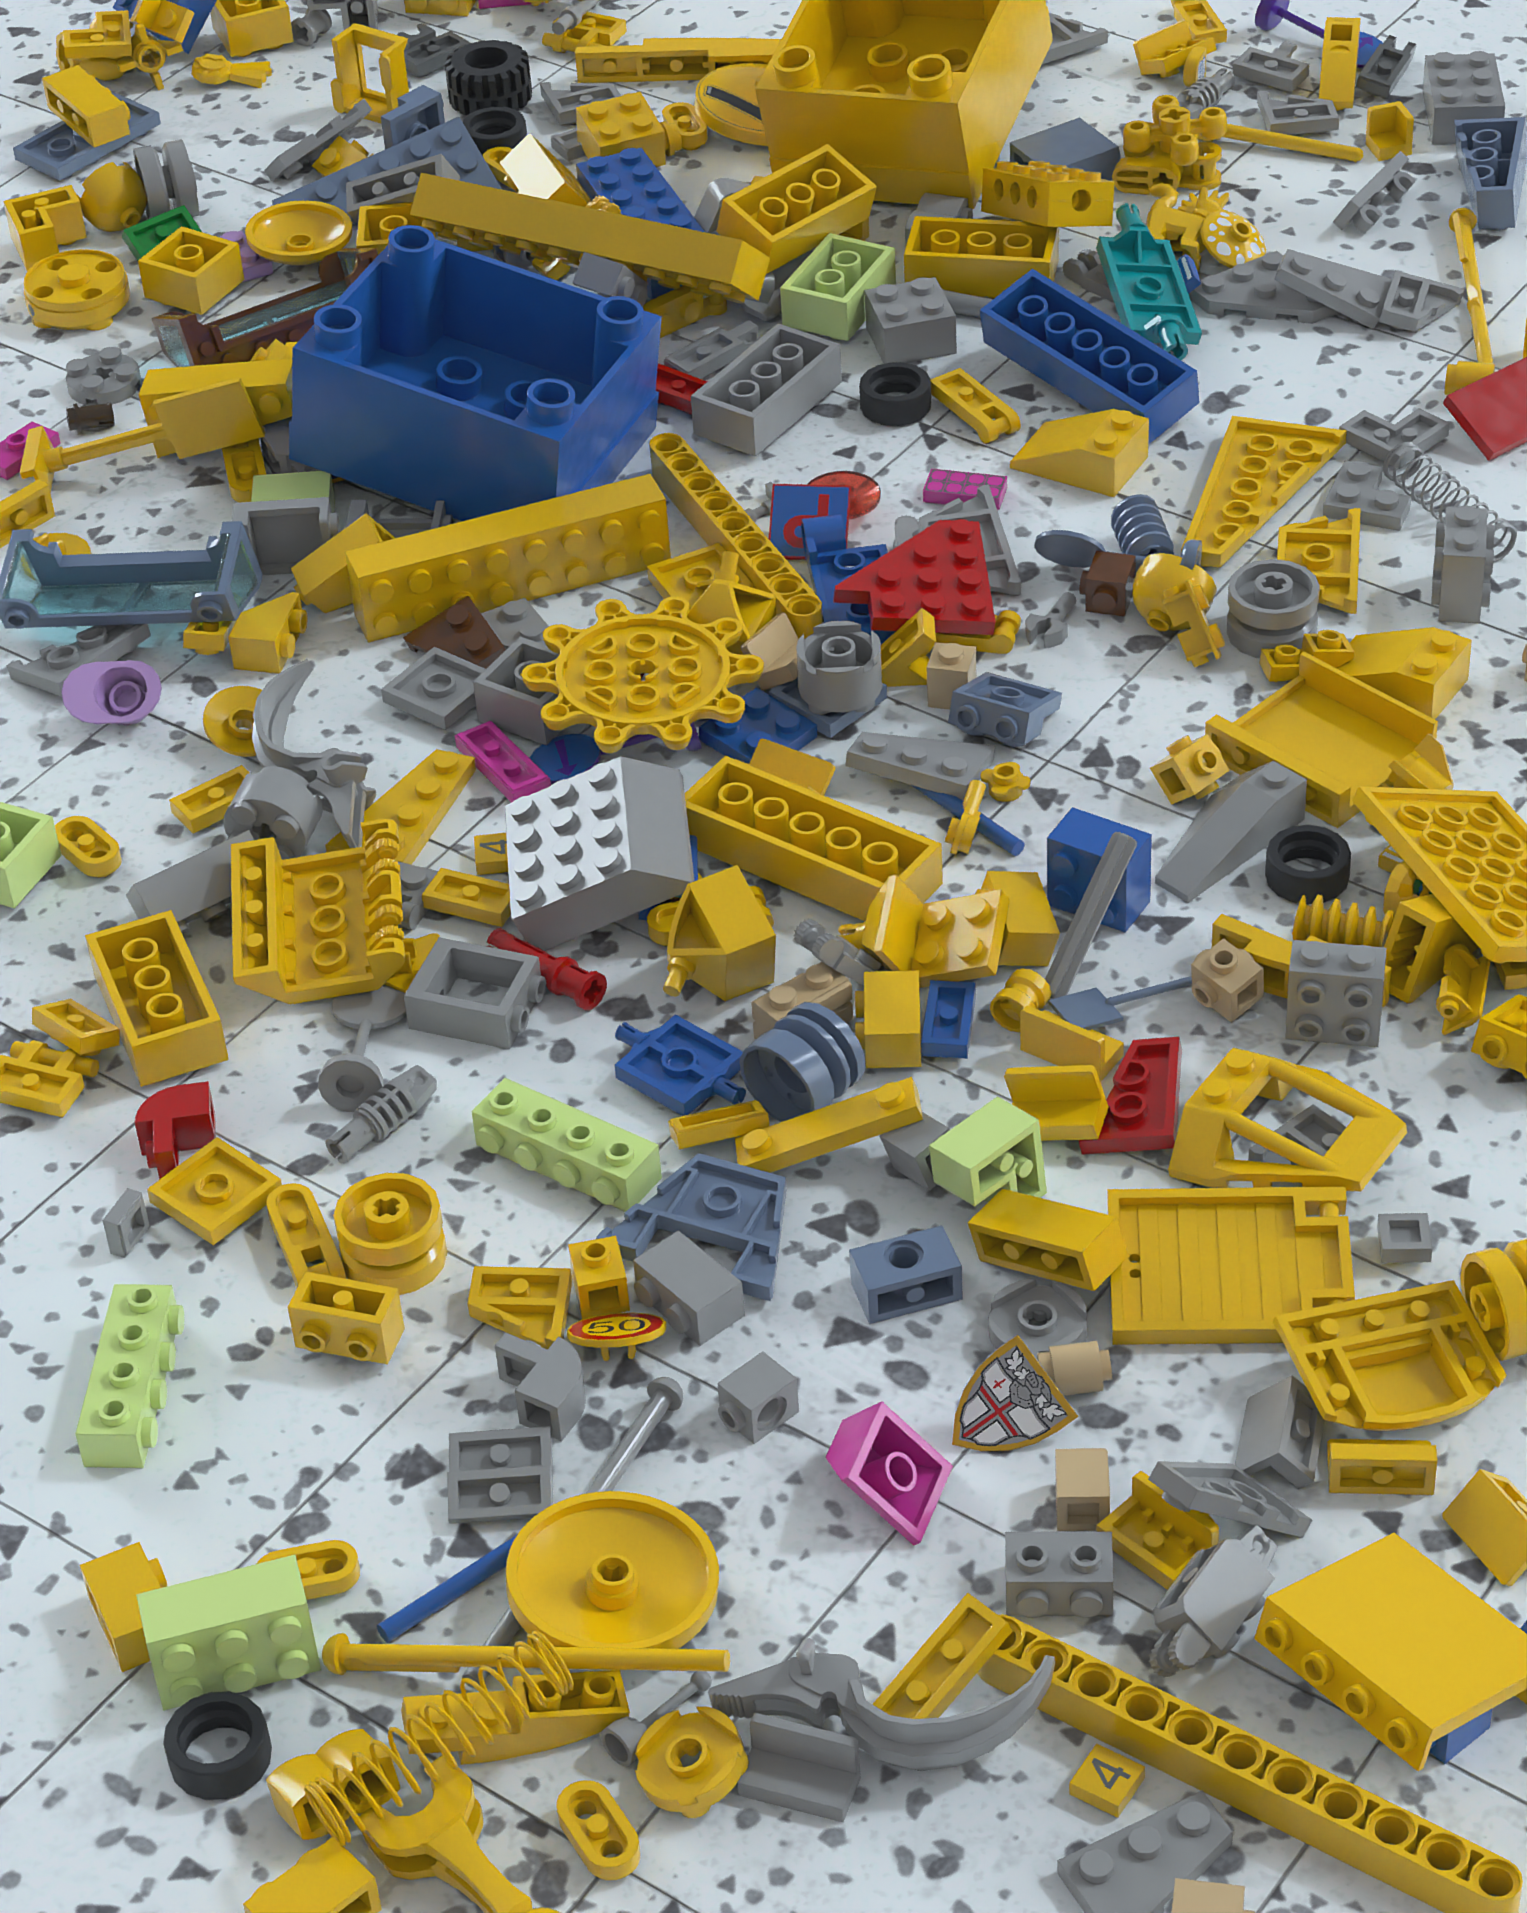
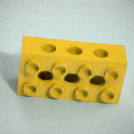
M999 161L997 162V168H983L981 212L1045 227L1112 226L1115 182L1101 179L1100 172H1084V169L1067 168L1066 165H1050V162L1029 161L1028 165H1018V162Z

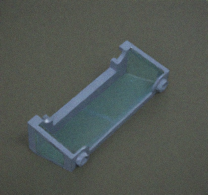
M242 521L222 522L220 537L209 536L206 550L62 555L57 542H49L48 547L34 541L32 529L13 530L0 574V619L5 629L236 621L260 588L263 574Z

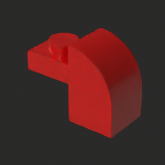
M209 1081L165 1088L147 1098L139 1107L135 1115L134 1124L141 1155H146L149 1169L157 1168L159 1180L179 1165V1151L201 1149L216 1138V1117Z

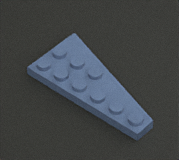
M456 117L272 200V205L290 201H318L334 205L347 213V182L438 154H442L460 175V181L497 189L502 188L460 117ZM347 213V215L350 217L351 222L353 223V225H354V226H357L358 224H357V223L351 218V216Z

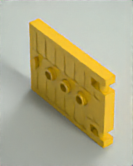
M1346 1187L1107 1189V1213L1117 1217L1129 1255L1110 1275L1112 1345L1283 1343L1273 1324L1275 1315L1355 1300L1348 1216H1339L1345 1215ZM1306 1215H1319V1217H1306Z

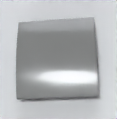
M550 1426L449 1433V1472H447L449 1524L533 1518L547 1507L553 1505V1459Z

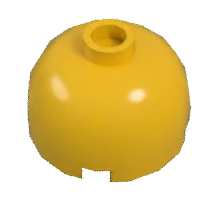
M114 162L107 163L91 173L82 184L85 191L81 198L78 196L82 214L97 229L106 232L124 230L136 225L145 211L148 200L144 182L127 162H123L124 166H117Z
M1151 554L1144 559L1143 564L1136 573L1132 594L1137 610L1149 626L1159 631H1177L1191 628L1188 621L1173 627L1166 607L1162 600L1166 599L1163 594L1164 590L1178 585L1181 592L1187 590L1185 582L1191 579L1194 587L1201 584L1210 606L1204 610L1205 615L1207 614L1213 603L1217 587L1213 578L1203 568L1195 564L1191 570L1180 565L1182 557L1172 554Z

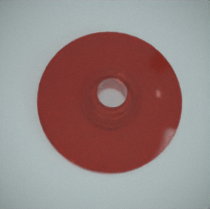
M829 472L817 476L807 484L851 486L849 519H855L870 513L877 507L881 499V490L878 483L873 478L859 472Z

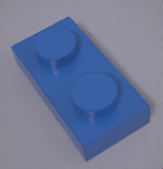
M930 980L921 1040L922 1056L968 1059L976 1000V983Z

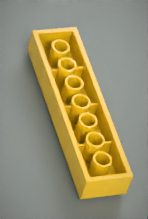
M646 474L345 551L355 617L369 643L411 632L466 596H469L480 613H483L511 601L523 598L530 601L645 571L647 566L671 558L666 498L652 475Z

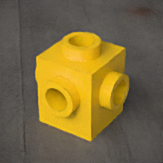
M1208 734L1195 740H1191L1189 735L1178 739L1166 747L1169 755L1150 767L1151 772L1171 805L1193 795L1197 800L1205 797L1219 787L1216 780L1230 771L1222 758L1221 751L1212 742Z

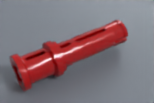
M502 928L493 930L486 943L497 947V949L539 957L541 976L545 977L546 987L549 992L557 996L566 995L574 999L576 1005L585 1011L595 1008L605 995L607 988L605 975L597 971L588 972L580 968L577 961L568 956L554 957L536 946L515 937Z

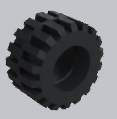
M484 40L469 43L455 49L454 53L449 54L445 61L449 103L460 114L469 115L479 109L489 107H507L519 111V108L525 107L532 98L528 53L526 50H522L521 46L512 44V42Z

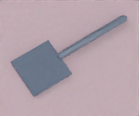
M1192 977L1181 978L1106 998L1096 987L1050 999L1048 1004L1062 1020L1086 1030H1091L1123 1021L1124 1017L1114 1007L1115 1005L1192 985Z

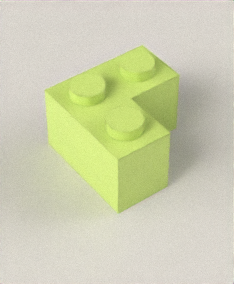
M998 1096L929 1145L934 1183L973 1206L978 1205L983 1200L989 1202L1001 1189L1039 1198L1047 1193L1039 1119Z

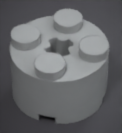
M850 621L825 622L813 627L814 633L804 639L803 634L796 646L798 687L802 699L808 703L809 711L817 715H823L829 712H867L872 710L875 706V699L882 690L881 643L877 634L871 630V635L861 631V624Z
M263 767L260 772L252 774L251 771L243 779L225 812L223 820L224 829L228 839L248 830L254 840L274 837L282 860L300 857L322 817V800L318 793L314 798L312 793L306 788L309 782L301 775L282 767Z

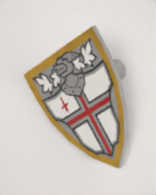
M1017 1334L987 1357L977 1367L966 1384L955 1413L952 1445L979 1451L1013 1450L1038 1443L1058 1432L1079 1416Z

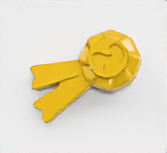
M207 53L202 57L194 58L191 75L199 82L205 84H221L231 80L261 88L262 83L266 82V76H272V69L270 68L269 61L231 63L222 55Z

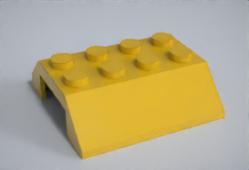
M378 819L360 822L365 838V846L284 860L281 859L274 837L231 844L233 980L235 984L287 1004H296L378 990L404 965V931H402V928H398V925H401L403 921L400 864H398V861H395V858L399 855L398 825L395 821L391 819Z

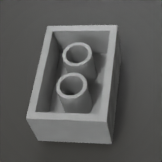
M1474 51L1470 54L1439 52L1435 55H1425L1423 97L1432 145L1456 144L1454 120L1504 118L1505 101L1495 53Z

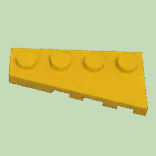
M436 749L364 811V822L391 819L397 823L399 855H397L395 861L413 864L475 773V757ZM341 831L325 844L326 852L350 849ZM363 835V837H362V846H365V844H364V843H365V838H364V835Z

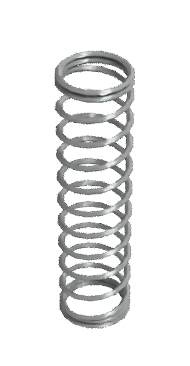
M1403 442L1392 448L1386 455L1383 462L1384 475L1391 481H1394L1395 485L1403 489L1415 502L1421 504L1423 509L1431 512L1432 516L1440 520L1441 523H1445L1442 511L1446 509V506L1449 507L1456 501L1460 490H1464L1467 495L1461 498L1454 507H1457L1465 499L1466 501L1463 506H1467L1469 499L1474 498L1476 504L1472 505V507L1479 508V506H1483L1488 509L1487 518L1488 514H1493L1495 520L1487 525L1494 524L1495 531L1505 527L1502 537L1494 544L1493 548L1504 540L1508 528L1511 530V538L1508 545L1503 551L1494 556L1493 562L1509 554L1517 538L1515 527L1504 518H1499L1496 511L1489 510L1488 504L1480 502L1479 497L1475 494H1470L1467 487H1461L1460 481L1452 479L1449 472L1442 471L1441 465L1433 463L1432 458L1424 455L1418 446L1412 442ZM1412 447L1398 458L1393 469V476H1391L1388 472V465L1392 457L1402 448ZM1415 451L1414 460L1407 466L1404 473L1396 476V469L1401 459L1407 453ZM1423 459H1427L1429 464L1417 473L1412 485L1405 486V480L1419 470ZM1435 466L1436 468H1438L1439 472L1433 474L1426 481L1422 488V492L1418 494L1414 493V487L1420 485L1427 479L1430 472L1432 471V467ZM1429 468L1427 474L1421 479V481L1416 483V480L1418 479L1419 475L1425 469ZM1445 474L1448 480L1442 482L1436 488L1430 501H1424V495L1432 491L1440 481L1441 475ZM1438 475L1436 482L1425 491L1429 482ZM1451 482L1456 483L1457 488L1451 490L1445 496L1440 508L1433 509V503L1445 495ZM1448 483L1445 490L1437 498L1434 499L1438 490L1444 484ZM1457 491L1455 497L1449 502V504L1444 506L1448 497H1450L1454 492Z

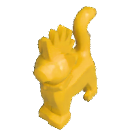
M1159 183L1153 185L1149 189V194L1159 199L1155 200L1148 212L1146 220L1148 229L1155 239L1169 240L1173 251H1182V256L1187 254L1191 257L1199 272L1201 268L1200 254L1206 249L1200 234L1202 222L1210 213L1220 210L1227 211L1223 208L1229 201V193H1224L1218 198V190H1214L1208 197V188L1202 187L1198 198L1193 193H1190L1189 201L1182 200L1181 206L1177 210L1173 209V207L1177 203L1178 192L1169 184Z

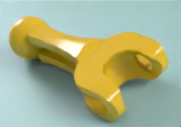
M443 1755L431 1763L440 1779L439 1782H435L431 1778L433 1798L423 1810L410 1816H395L378 1804L385 1816L384 1820L377 1817L372 1807L359 1816L366 1827V1832H362L366 1844L394 1877L414 1880L436 1876L462 1892L478 1905L484 1913H560L551 1908L539 1907L532 1909L531 1898L513 1886L485 1856L477 1844L483 1828V1811L480 1803L475 1798L472 1781L459 1767L457 1770L452 1769ZM424 1768V1772L430 1777V1775Z

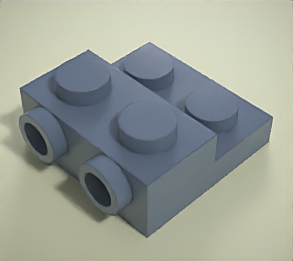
M421 85L397 98L398 107L381 116L385 149L445 123L444 103L440 92Z
M985 672L952 692L948 723L956 725L964 733L982 736L988 734L995 736L1005 745L1014 747L1024 746L1041 735L1043 719L1060 709L1062 693Z

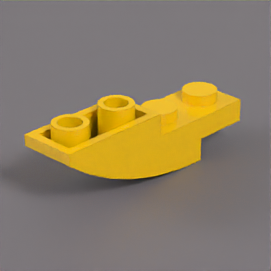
M1327 17L1325 21L1319 99L1332 100L1336 111L1353 108L1361 18Z
M1221 914L1212 924V947L1224 938L1237 949L1246 950L1255 962L1263 967L1264 992L1287 998L1292 942ZM1311 935L1306 939V941L1328 943ZM1386 965L1382 1007H1385L1389 1002L1391 967Z
M620 1670L572 1672L570 1674L574 1682L573 1691L569 1690L568 1694L565 1693V1696L557 1693L544 1674L530 1675L547 1700V1708L541 1707L536 1701L522 1676H514L512 1689L529 1712V1720L523 1719L518 1713L506 1691H489L492 1699L508 1719L512 1727L511 1733L504 1730L492 1712L487 1700L480 1692L467 1693L473 1710L493 1737L494 1744L491 1745L482 1737L467 1710L456 1699L447 1695L448 1705L456 1724L463 1731L476 1752V1756L471 1757L460 1743L452 1726L435 1709L429 1707L430 1717L439 1738L450 1752L458 1751L460 1765L504 1760L574 1743L602 1732L615 1720L626 1716L629 1717L630 1710ZM443 1694L403 1697L401 1714L406 1735H408L406 1727L407 1715H416L427 1724L424 1714L425 1704L431 1702L444 1710ZM410 1720L421 1751L424 1754L440 1753L437 1744L427 1731L416 1721ZM407 1743L409 1755L416 1754V1752Z

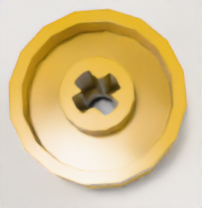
M404 1173L374 1175L366 1177L350 1186L337 1200L333 1217L339 1240L341 1261L347 1279L398 1288L399 1295L415 1292L429 1284L444 1268L447 1247L442 1228L441 1208L436 1191L424 1180Z
M1527 1238L1508 1243L1503 1252L1499 1248H1488L1467 1254L1461 1265L1462 1296L1499 1361L1527 1353Z

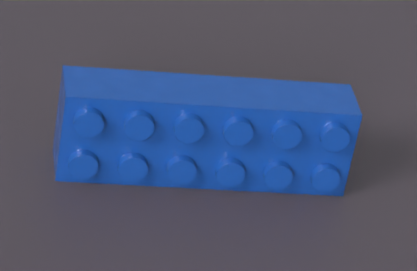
M627 148L617 154L605 157L595 156L588 159V161L576 164L577 180L591 199L599 195L601 197L604 196L610 200V203L619 206L621 214L625 216L705 232L642 148ZM647 279V296L650 300L674 290L659 285L658 280Z
M1031 269L980 309L983 341L985 344L1093 413L1116 409L1149 418L1148 445L1200 403L1196 369L1034 269Z

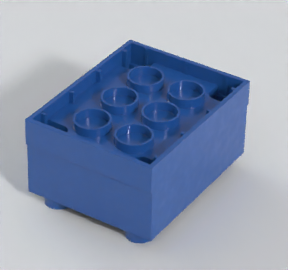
M416 225L397 227L390 232L386 248L335 303L322 307L315 313L314 325L292 348V419L289 422V459L432 511L435 509L437 500H444L446 515L452 514L454 519L460 521L611 484L656 429L659 392L656 391L662 316L644 311L641 304L634 299L624 296L606 298L437 240L433 233L424 227Z

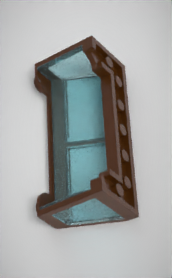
M345 248L328 254L319 264L320 283L204 325L198 322L195 313L184 315L180 312L171 311L153 317L151 319L162 351L176 367L250 362L260 347L267 349L275 339L284 345L286 342H298L314 325L315 313L322 307L335 303L378 256L377 249Z

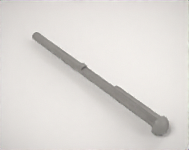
M659 1377L648 1384L647 1393L650 1399L599 1472L587 1493L613 1491L666 1410L674 1411L681 1407L683 1390L678 1382L669 1377ZM510 1606L483 1646H508L521 1627ZM468 1667L462 1678H470L480 1685L478 1678L479 1667ZM485 1670L483 1671L484 1681L489 1675V1672ZM465 1683V1684H467L469 1687L474 1688V1687H473L472 1685H470L469 1683Z

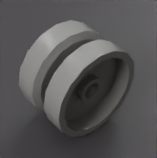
M183 140L164 143L162 147L163 166H161L157 151L151 145L134 148L133 155L136 172L144 182L148 200L145 208L147 218L150 219L170 211L169 199L172 200L174 209L185 205L192 217L199 216L195 174Z
M1269 559L1254 561L1240 567L1231 576L1228 585L1227 603L1229 611L1227 614L1226 633L1230 643L1240 652L1255 658H1260L1261 649H1275L1279 645H1291L1301 649L1303 634H1317L1318 614L1316 611L1319 604L1320 585L1316 576L1306 567L1285 560Z

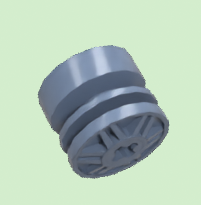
M803 1002L791 1009L785 1017L776 1022L773 1029L763 1033L745 1048L740 1057V1072L748 1091L755 1100L760 1102L771 1117L780 1122L829 1106L833 1099L842 1096L849 1087L856 1084L865 1071L864 1052L858 1038L848 1024L832 1010L818 1003Z

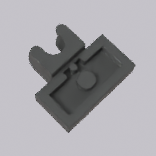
M425 24L417 25V30L420 31L419 34L409 35L404 32L397 34L398 36L408 38L404 50L406 70L417 77L430 75L432 71L445 66V61L449 54L454 53L455 49L470 43L452 31L436 36V31Z

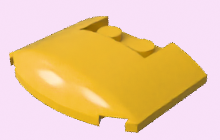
M1454 1280L1275 1315L1273 1319V1324L1322 1418L1351 1428L1371 1431H1396L1439 1423L1458 1416L1480 1404L1494 1387L1499 1388L1507 1376Z

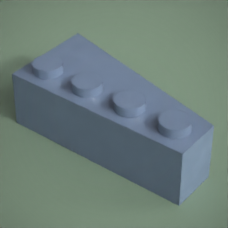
M1526 117L1454 120L1457 160L1473 212L1477 218L1478 229L1501 231L1507 228H1515L1527 163Z

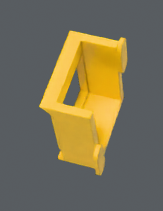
M354 23L332 39L337 79L332 80L330 85L333 106L338 113H348L356 103L365 99L372 111L364 119L382 124L381 116L398 107L397 98L409 92L404 56L408 38ZM361 45L383 51L380 53L379 68L385 94L367 88Z

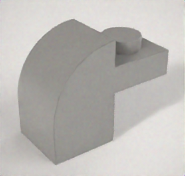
M505 1332L495 1344L499 1379L517 1386L515 1396L519 1424L529 1428L550 1426L552 1438L563 1441L581 1418L586 1404L582 1364L578 1352L569 1342L561 1337H558L547 1350L534 1341L523 1340Z

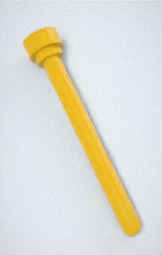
M1227 124V131L1223 136L1229 139L1358 162L1363 158V151L1357 147ZM1200 133L1198 134V140L1213 142V140L1203 138Z

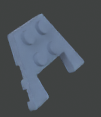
M698 1153L657 1186V1194L644 1205L638 1203L633 1205L624 1213L625 1220L613 1230L606 1227L598 1234L596 1239L616 1236L621 1257L629 1261H633L643 1254L658 1229L673 1233L679 1230L686 1237L743 1252L731 1274L742 1282L743 1294L771 1301L774 1294L787 1191L786 1177Z

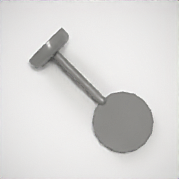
M384 984L375 991L334 997L332 1001L333 1016L339 1023L359 1030L353 1053L334 1056L325 1063L320 1071L318 1089L322 1098L330 1106L340 1111L355 1112V1109L360 1104L365 1103L366 1099L383 1088V1077L380 1069L370 1059L364 1057L370 1029L384 1028L399 1022L407 1016L404 992Z

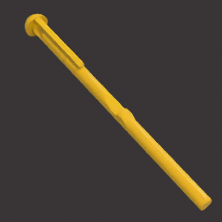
M1458 208L1449 217V227L1455 232L1459 260L1462 262L1468 299L1467 309L1471 318L1477 361L1479 363L1493 364L1472 236V229L1476 226L1477 218L1472 210Z
M339 1633L330 1637L322 1649V1660L325 1667L337 1675H344L346 1671L458 1673L460 1667L488 1666L497 1668V1655L501 1653L512 1657L514 1660L515 1656L514 1646L350 1644L345 1633ZM519 1646V1656L523 1667L539 1668L533 1655L524 1647ZM555 1647L568 1669L727 1672L730 1668V1653L728 1650ZM543 1651V1653H544L545 1657L547 1658V1660L549 1661L550 1665H551V1666L553 1667V1669L557 1672V1670L555 1669L554 1665L552 1664V1662L550 1661V1659L548 1658V1656H547V1655L545 1654V1652ZM501 1658L502 1668H515L510 1662Z

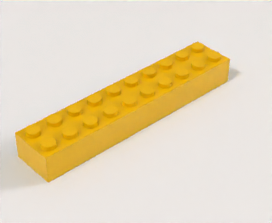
M426 173L420 174L410 211L411 216L422 221L421 227L438 232L437 236L447 240L458 242L459 237L469 239L468 242L470 244L483 248H489L491 243L500 246V250L515 255H520L521 250L530 252V256L543 261L551 262L552 257L563 259V264L578 268L583 253L586 252L623 264L646 282L648 278L658 280L659 285L672 289H679L681 284L691 287L690 291L704 296H712V292L723 294V298L742 304H744L745 298L759 301L770 257L743 240Z

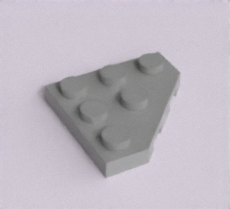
M1278 251L1266 253L1252 261L1238 264L1226 271L1207 276L1201 280V285L1189 293L1192 302L1208 314L1224 315L1225 309L1246 311L1247 318L1276 320L1277 314L1298 316V322L1313 324L1340 313L1274 280L1281 259L1284 256Z

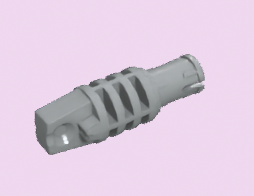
M1221 68L1210 78L1202 77L1179 94L1177 97L1179 106L1190 111V119L1199 118L1202 110L1217 105L1221 100V95L1235 85V76L1231 71L1222 76L1227 72V69Z
M415 1065L387 1082L383 1088L376 1091L374 1095L365 1100V1103L360 1104L355 1109L353 1119L347 1125L326 1139L325 1144L329 1153L334 1158L342 1153L338 1157V1162L344 1164L369 1142L384 1140L389 1133L398 1128V1125H402L408 1118L412 1117L437 1090V1080L424 1068Z

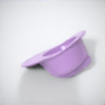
M142 661L92 662L82 664L71 671L64 681L61 694L66 709L73 717L82 722L93 724L116 723L129 726L139 723L153 711L160 700L162 687L160 678L155 670Z

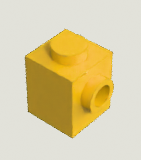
M611 1236L568 1244L572 1279L581 1318L586 1319L598 1315L630 1311L627 1278L617 1237Z

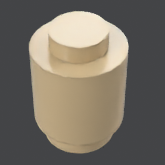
M1097 1341L1049 1346V1352L1037 1353L1038 1362L1063 1396L1100 1392L1104 1390L1103 1381L1112 1380L1109 1351H1099Z

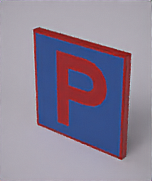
M773 484L768 539L786 560H806L801 534V519L841 514L847 549L852 487L844 485Z

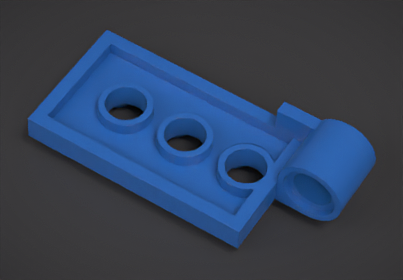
M841 514L801 519L804 554L814 593L822 602L823 623L831 621L855 622L861 624V631L871 635L868 604L834 603V589L837 584L888 553L886 544L846 549L845 529ZM872 630L879 637L881 644L896 632Z

